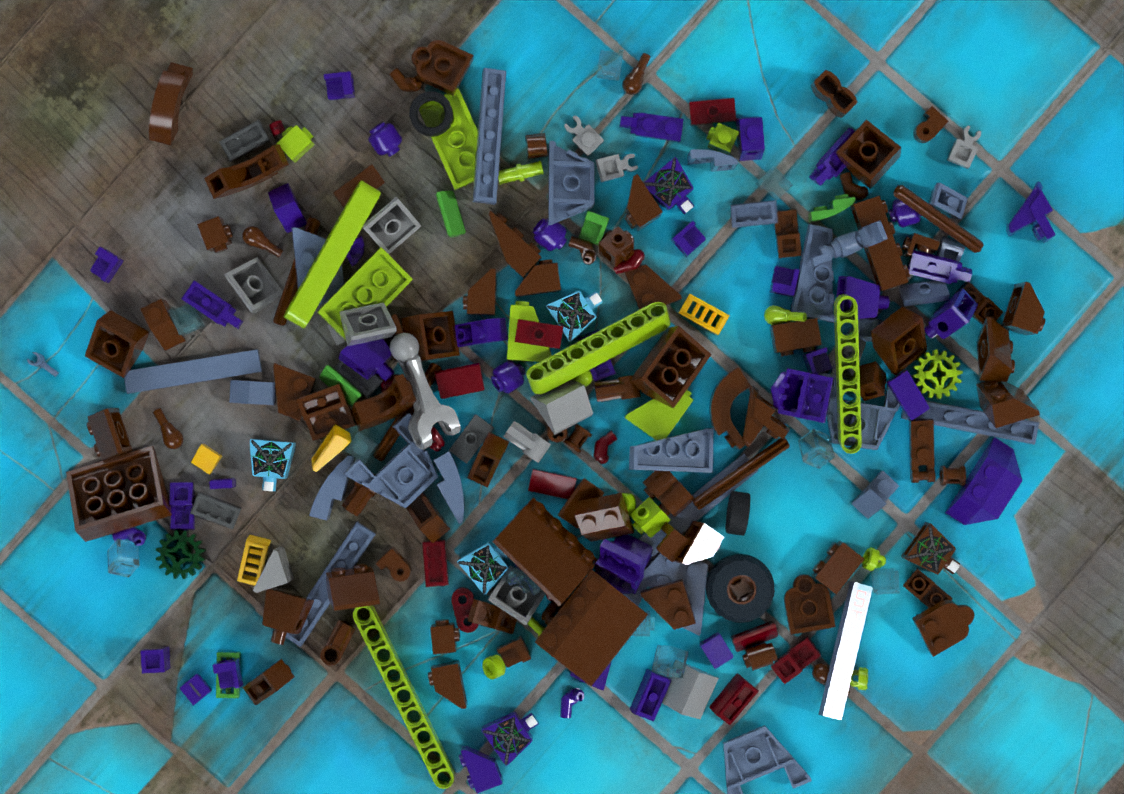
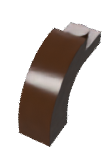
M171 62L167 71L163 70L152 103L149 121V140L167 145L172 144L178 132L181 100L193 75L192 67Z
M277 144L243 163L220 168L204 179L213 199L238 193L279 174L278 171L289 164L280 144Z
M739 367L733 369L719 381L712 393L709 405L710 420L715 433L719 436L726 432V441L731 448L736 446L737 449H741L745 444L742 436L732 423L730 408L734 399L751 387Z
M401 374L394 377L391 386L386 391L372 398L354 403L351 412L358 430L362 431L389 421L405 412L416 402V398L409 380H405L404 375Z

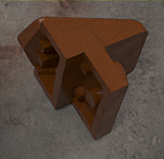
M754 386L750 387L748 409L742 440L747 447L751 445L764 426L768 428L766 432L775 439L779 437L784 439L790 430L788 426L772 416L776 408L758 395L759 390Z

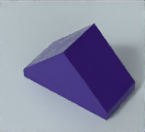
M289 183L268 192L273 210L287 234L292 232L291 228H301L307 224Z

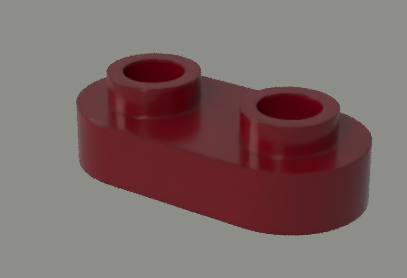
M461 587L454 591L451 601L458 628L463 632L470 633L479 626L475 623L471 625H465L464 619L469 617L475 597L470 589ZM459 596H466L467 602L460 603L458 600Z

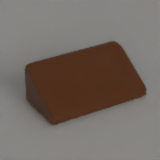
M585 478L582 479L558 513V516L579 529L575 518L578 501L602 497L604 492Z

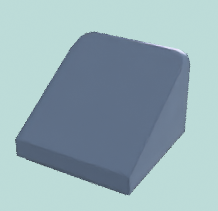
M943 236L937 256L960 262L965 247L957 240Z
M858 319L859 339L872 342L871 331L881 324L883 320Z

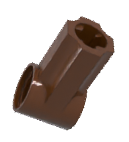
M633 375L594 383L597 402L641 397L640 389L630 382Z
M355 482V487L341 506L355 516H359L376 492Z
M340 619L338 620L325 647L321 651L320 656L323 663L331 666L337 664L342 659L343 653L356 630L354 626ZM332 648L337 651L338 656L336 660H329L327 658L326 651Z

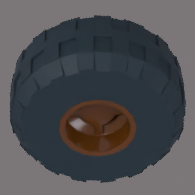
M745 554L726 556L717 562L708 574L706 582L708 601L714 611L726 620L737 623L750 622L761 617L772 604L775 593L773 577L766 565L753 556Z

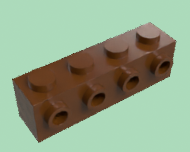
M879 195L850 206L858 230L880 220L886 232L887 240L870 247H864L875 283L880 286V292L908 283L907 278L910 277L909 270L906 264H902L900 258L902 256V249L899 243H895L893 237L895 229L891 221L888 222L886 216L888 208L885 200H881Z

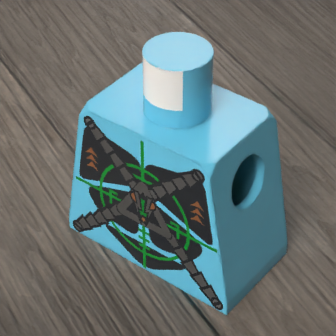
M577 291L546 305V308L558 326H563V333L570 343L597 318L593 309L602 304L603 301L596 291L586 298L583 297L580 291Z
M250 439L252 475L263 477L262 490L276 491L277 478L286 479L288 477L296 448L295 442Z
M490 542L466 554L457 561L484 595L488 593L509 568V564L504 560L507 555L498 547L495 549Z

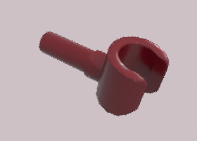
M282 120L269 124L273 137L285 131Z

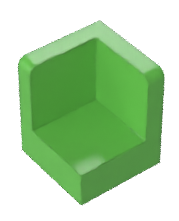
M588 211L579 238L599 246L609 218Z

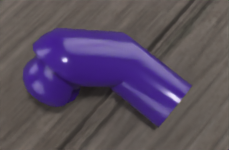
M136 527L112 534L115 543L128 539L134 545L141 546L146 540L145 533Z
M572 688L562 696L561 718H571L572 706L578 701L581 702L585 697L581 689Z

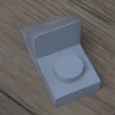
M936 183L929 204L954 219H962L968 198L942 183Z
M881 470L851 504L869 519L887 504L885 501L895 492L899 485Z

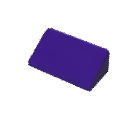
M647 669L634 697L630 711L635 715L654 721L671 683V679Z

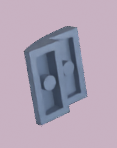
M692 149L687 155L688 165L710 163L711 172L734 170L738 165V160L734 157L712 150Z

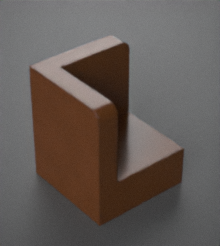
M874 361L859 366L860 396L866 401L884 396L887 375L879 364Z
M665 522L661 530L667 535L656 549L673 563L690 541L669 523Z
M522 635L497 647V652L501 655L506 667H511L521 661L524 663L531 659V654Z

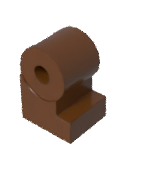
M933 106L928 108L923 114L927 120L921 122L913 130V136L919 143H926L933 139L948 123V120Z
M545 133L525 135L528 159L548 157Z
M394 546L376 562V565L381 570L387 567L392 578L396 581H405L410 576V564Z

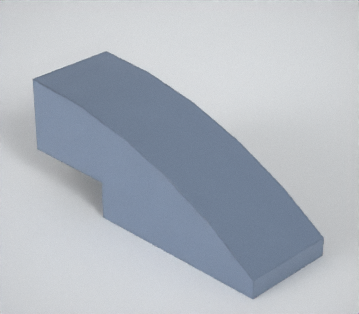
M448 451L433 460L444 478L437 486L456 520L461 524L464 518L463 489L456 464Z
M348 455L330 473L313 502L309 516L326 521L330 519L334 499L344 500L349 478L343 472L353 464L355 456Z

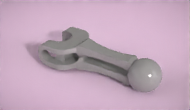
M409 333L396 335L390 343V352L399 361L398 363L406 379L409 380L416 398V402L413 404L414 413L409 421L408 429L415 445L424 450L433 443L431 429L436 422L447 435L453 436L459 433L461 427L455 410L450 406L440 404L427 382L420 356H418V340Z

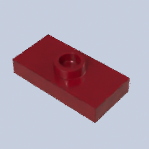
M734 98L689 102L691 126L736 122Z
M518 319L515 342L560 349L563 326Z
M436 540L434 543L423 541L426 587L449 585L445 540Z

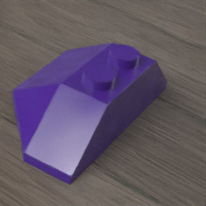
M993 437L967 477L965 485L960 488L945 513L963 525L998 519L1022 482L1014 449Z

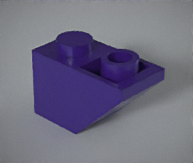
M505 318L484 319L455 325L458 347L508 340Z
M469 746L461 748L462 754H459V759L462 767H467L470 775L467 776V780L471 789L475 788L478 794L503 784V778L495 758Z

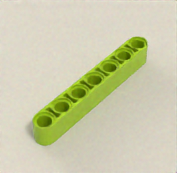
M362 180L358 183L288 306L284 318L303 329L307 326L379 199L381 191Z
M842 294L834 301L838 442L846 453L853 454L858 452L862 445L858 305L853 297ZM845 299L851 301V307L848 311L840 309V304ZM846 322L851 323L852 330L848 334H842L841 326ZM847 345L852 346V354L848 357H843L841 353L843 347ZM851 368L853 376L847 380L843 379V371ZM848 391H852L854 393L853 400L844 402L843 395ZM848 414H853L855 417L854 422L849 425L844 424V417ZM854 437L855 444L852 447H846L844 445L846 438Z
M662 302L651 303L531 366L527 370L526 376L532 391L535 394H545L665 331L670 326L666 305Z

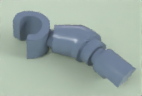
M879 220L864 226L858 231L836 237L833 242L829 243V246L823 245L818 247L819 256L811 259V265L813 267L832 260V257L844 258L864 247H870L887 240L888 238L881 221Z

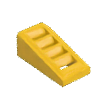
M692 294L688 295L678 313L717 336L730 316ZM694 301L697 304L692 313L689 314L687 311ZM700 306L704 307V310L698 319L695 317V315L698 312ZM708 311L713 312L707 323L703 322ZM718 315L720 319L714 328L711 324Z
M337 425L332 427L311 458L313 471L317 472L351 443L350 432Z
M254 535L248 536L237 578L238 582L256 585L266 563L271 543L270 539ZM249 553L259 555L261 559L249 556ZM247 562H248V563H252V564H256V565H259V568L253 567V566H249V565H246V564H247ZM248 571L256 573L257 576L254 577L244 574V572Z

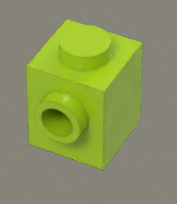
M718 123L716 128L711 126L706 138L709 140L707 147L729 155L739 131L721 123Z
M297 125L294 128L292 126L287 128L282 133L283 138L276 143L280 144L282 150L295 163L315 145L311 141L314 136L305 127L300 129Z
M650 497L630 514L631 518L635 521L632 524L633 527L641 535L645 532L650 538L661 530L665 522L668 523L670 521L669 517Z

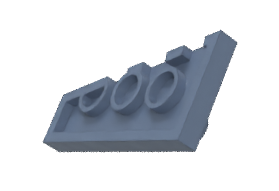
M809 224L790 311L805 312L809 318H817L818 320L834 323V294L832 287L834 274L832 271V260L815 267L811 265V259L819 256L817 248L823 245L829 246V243L833 242L832 229Z
M706 428L630 446L629 470L713 473L714 428Z

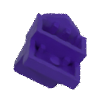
M1039 181L1036 182L1033 191L1011 222L1007 223L1006 233L1008 236H1011L1033 224L1032 232L1038 241L1042 240L1044 244L1056 234L1046 218L1053 209L1042 192L1043 186Z
M787 368L786 372L780 373L771 387L773 406L778 410L779 414L825 423L835 378Z
M631 535L618 536L611 542L604 539L600 544V557L595 563V572L622 594H636L644 577V569L652 555L653 548L651 545Z

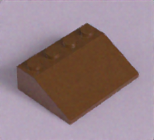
M153 445L66 472L75 531L85 542L172 515L168 492Z
M534 497L492 541L558 606L566 600L588 575L598 560L592 551L586 549L578 541V538L570 533L560 520L553 517L546 510L545 506Z
M591 570L536 639L535 643L592 687L648 614Z

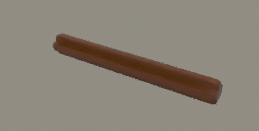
M898 185L895 188L893 195L972 252L976 253L982 250L983 242L905 186Z
M308 218L304 231L317 235L321 222L315 218ZM295 258L273 319L275 324L281 326L286 324L287 319L284 318V314L298 290Z
M431 363L425 372L430 387L436 380L435 372L442 370L435 363ZM413 405L396 417L374 451V458L379 461L385 459L400 436L392 426L407 412L413 415Z
M786 438L778 439L694 498L693 504L697 509H702L790 447Z

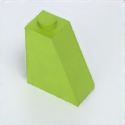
M516 301L515 305L510 306L507 360L541 362L552 356L549 347L515 342L518 319L539 322L533 306H529V302Z
M686 390L674 408L652 399L627 413L624 418L655 440L667 438L693 402V399L690 397L692 393Z

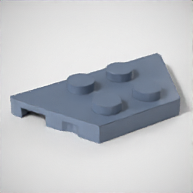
M549 141L548 225H553L594 207V162L587 158L579 157L577 153L571 150L566 151L556 146L554 141Z
M295 227L291 228L297 286L299 289L326 239ZM342 264L318 306L328 301L344 284Z

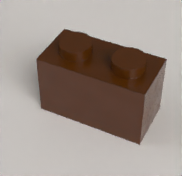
M817 318L808 319L805 322L796 321L770 326L774 353L780 352L781 356L793 355L795 349L801 348L803 353L816 351V346L822 345Z
M842 541L834 542L828 548L826 553L829 555L824 561L820 560L813 568L814 574L812 575L836 595L864 560L863 557Z

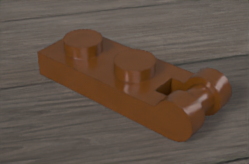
M909 420L911 483H919V480L935 482L934 420ZM926 465V471L919 472L918 466Z

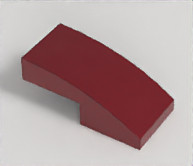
M806 636L771 665V668L781 681L786 684L800 674L806 666L819 658L821 652L810 638Z

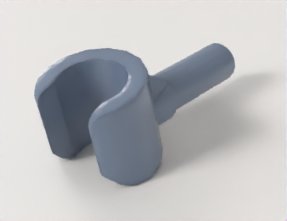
M32 352L38 357V360L34 363L32 360L27 359V362L32 366L41 367L57 377L59 372L45 362L44 356L40 353Z

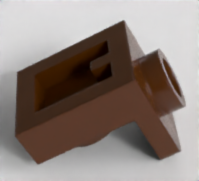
M916 233L910 234V237L906 236L902 245V250H905L903 256H911L914 246H917V251L928 254L930 251H937L940 242Z

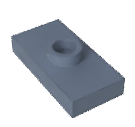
M776 200L730 205L732 228L778 223Z
M929 281L899 285V292L904 307L949 301L950 294L946 283Z

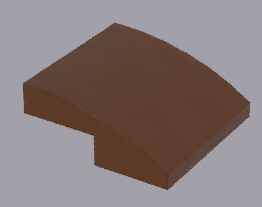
M340 384L296 399L313 441L326 437L335 425L343 429L356 426Z

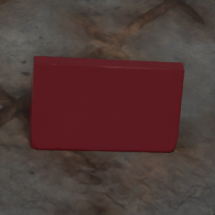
M479 363L435 372L441 399L479 392L485 389Z
M532 469L528 491L569 499L575 490L577 478Z
M769 621L732 635L731 640L735 651L739 652L778 637L775 623Z
M737 673L709 708L723 721L731 725L759 690Z

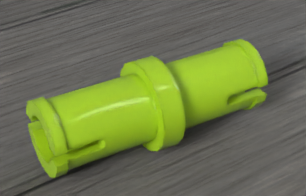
M539 160L538 162L525 165L520 163L516 164V167L500 170L498 175L500 185L516 180L522 182L525 181V178L544 175L542 162Z

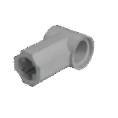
M515 421L503 436L522 449L524 454L537 463L540 462L551 446L545 439L536 433H531Z

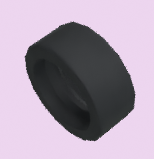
M425 92L419 94L413 100L410 106L409 117L413 127L419 133L425 136L436 137L444 134L450 128L453 121V110L450 102L444 95L437 92ZM436 101L443 106L445 117L439 126L426 127L419 121L418 110L423 103Z
M731 491L726 514V533L745 535L750 513L751 497L749 493Z

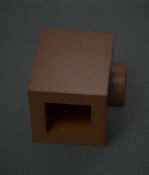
M217 216L197 224L208 251L220 253L228 249L227 245L232 244L230 238L233 237L230 226L228 224L225 225L223 218Z
M449 619L436 620L435 624L430 627L433 655L456 652V642L460 641L459 628H455L454 622L449 623Z

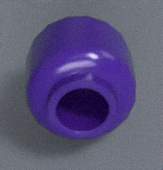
M381 122L369 131L371 135L368 141L378 155L387 154L390 157L400 150L398 145L401 144L402 137L393 124Z
M899 199L893 200L892 209H889L892 223L897 221L901 228L917 224L921 221L922 215Z
M542 218L533 229L534 241L547 251H553L556 248L560 250L567 241V238H565L566 228L559 222L548 225V218Z
M507 360L493 369L491 381L498 392L509 394L524 384L526 372L520 363L516 364L512 360Z

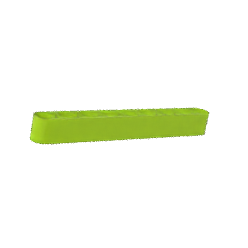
M373 605L355 608L353 611L354 621L435 785L440 789L449 788L454 782L455 771ZM360 608L369 610L370 617L368 619H362L359 616ZM372 628L377 629L380 632V638L376 640L370 638L369 630ZM379 650H388L390 658L387 660L381 659L378 654ZM395 669L400 673V678L392 680L388 672ZM400 690H407L410 693V699H400L398 692ZM412 710L418 711L420 719L416 721L411 720L408 712ZM420 731H427L430 734V739L423 741L419 738L418 733ZM436 751L440 754L441 758L438 761H432L428 753ZM440 772H447L450 775V780L442 781L439 779L438 774Z

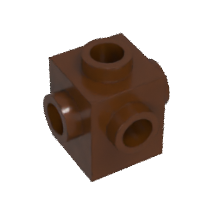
M619 226L613 231L609 230L599 242V254L614 268L623 260L627 261L634 253L633 236L627 230L623 231Z

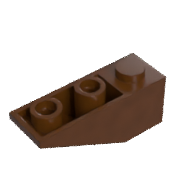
M490 211L488 214L506 263L524 278L542 259L539 255L541 250L532 242L528 245L522 240L524 235L515 227L511 230L505 224L507 219L499 212L494 214Z

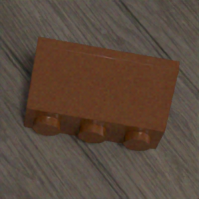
M680 326L667 328L635 372L630 382L647 396L674 408L712 354Z

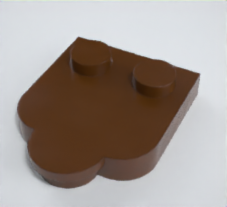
M441 40L432 41L428 47H419L412 54V63L416 67L419 80L454 96L474 60V55Z
M809 575L796 577L793 582V588L787 590L784 595L790 635L836 627L827 587L822 584H815L814 579Z
M943 600L912 619L930 654L934 657L966 638L969 632L968 625L974 619V611L967 605L957 606L952 600Z

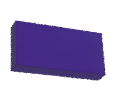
M908 370L902 371L886 382L910 421L930 409Z

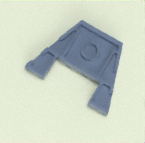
M820 373L821 376L835 378L830 376V374ZM836 378L834 379L827 412L830 440L833 444H839ZM888 384L884 406L861 403V448L878 450L895 413L900 407ZM846 415L844 417V424H852L855 419L854 415ZM846 438L844 445L853 446L855 438Z
M409 412L392 426L407 442V445L378 473L373 475L360 459H357L343 472L348 478L403 508H407L438 478L428 452L425 449L418 448L411 437L408 426L412 415Z
M659 553L644 570V577L636 594L623 595L639 606L642 599L640 593L642 590H646L648 586L653 588L683 579L696 624L682 628L700 636L708 564L702 561L686 565L676 562L672 563Z
M765 725L723 742L727 794H743L740 785L783 767L793 789L812 781L805 770Z

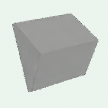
M397 197L363 225V229L388 254L421 227L419 222Z
M258 257L224 275L251 313L257 314L282 296L283 291Z
M384 302L340 311L347 346L390 338L397 331Z
M573 379L545 394H536L530 398L554 435L593 415L585 386Z
M280 546L273 550L253 589L254 592L258 593L280 586L294 579L285 548Z
M510 565L488 600L524 625H527L546 593L529 577Z
M677 660L669 679H671V683L662 703L682 715L701 719L719 678Z

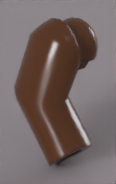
M398 68L389 74L402 91L416 92L421 89L423 82L417 76L414 78L405 77Z

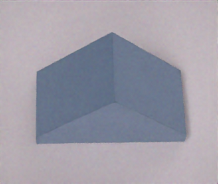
M231 380L229 403L275 405L276 387L274 382Z

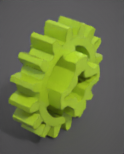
M933 350L932 356L929 352H925V359L917 358V361L920 363L919 366L912 367L917 371V374L911 375L912 378H917L918 380L915 384L922 387L920 389L921 394L926 391L928 392V398H932L935 394L937 399H941L942 393L949 397V390L957 391L955 383L962 382V380L957 378V375L963 373V371L956 368L960 365V362L953 363L955 356L950 355L946 357L947 351L945 350L940 355L938 350ZM941 360L946 362L950 369L944 367ZM929 361H931L930 367L926 371H923L925 365ZM936 370L941 372V376L938 378L933 377V372H936ZM948 377H951L948 385L944 387V382ZM924 379H927L932 384V388L924 382Z

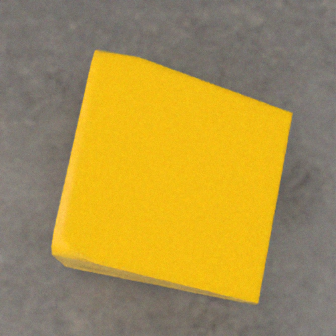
M201 444L191 463L211 475L222 455L207 445Z

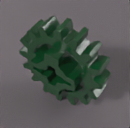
M175 530L174 536L171 533H167V540L161 539L159 541L163 546L156 548V551L161 553V556L156 557V560L162 561L159 569L164 567L167 569L165 575L173 573V579H177L181 574L182 578L186 579L188 572L193 576L196 574L195 568L198 570L202 569V565L199 562L206 560L204 556H201V553L205 552L206 548H200L199 545L203 543V540L196 541V533L188 536V530H184L182 535L179 530ZM179 539L177 546L169 547L174 540ZM189 543L192 544V546L194 547L195 552H193V551L191 550V548H190V546H189ZM182 549V553L188 557L180 559V555L174 552L180 551ZM167 557L171 559L173 565L169 563ZM187 561L193 562L189 568L183 569Z

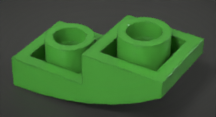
M848 194L835 196V200L829 202L830 210H827V206L814 207V211L808 214L809 223L825 220L841 213L856 202L855 197L849 198Z

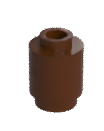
M762 643L745 649L746 654L742 655L746 668L751 667L752 671L771 665L773 661L778 660L772 643Z

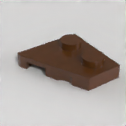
M646 264L625 272L639 310L654 302H662L668 305L682 299L677 291Z
M274 363L278 413L301 421L302 414L296 399L311 394L316 378Z
M683 579L641 591V597L674 630L696 624Z

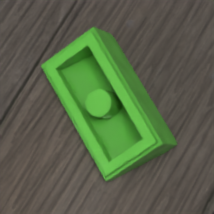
M453 191L436 192L448 236L453 238L465 234L466 230L455 193Z
M326 365L319 376L320 380L328 387L340 384L348 404L352 407L363 396V393L331 365Z

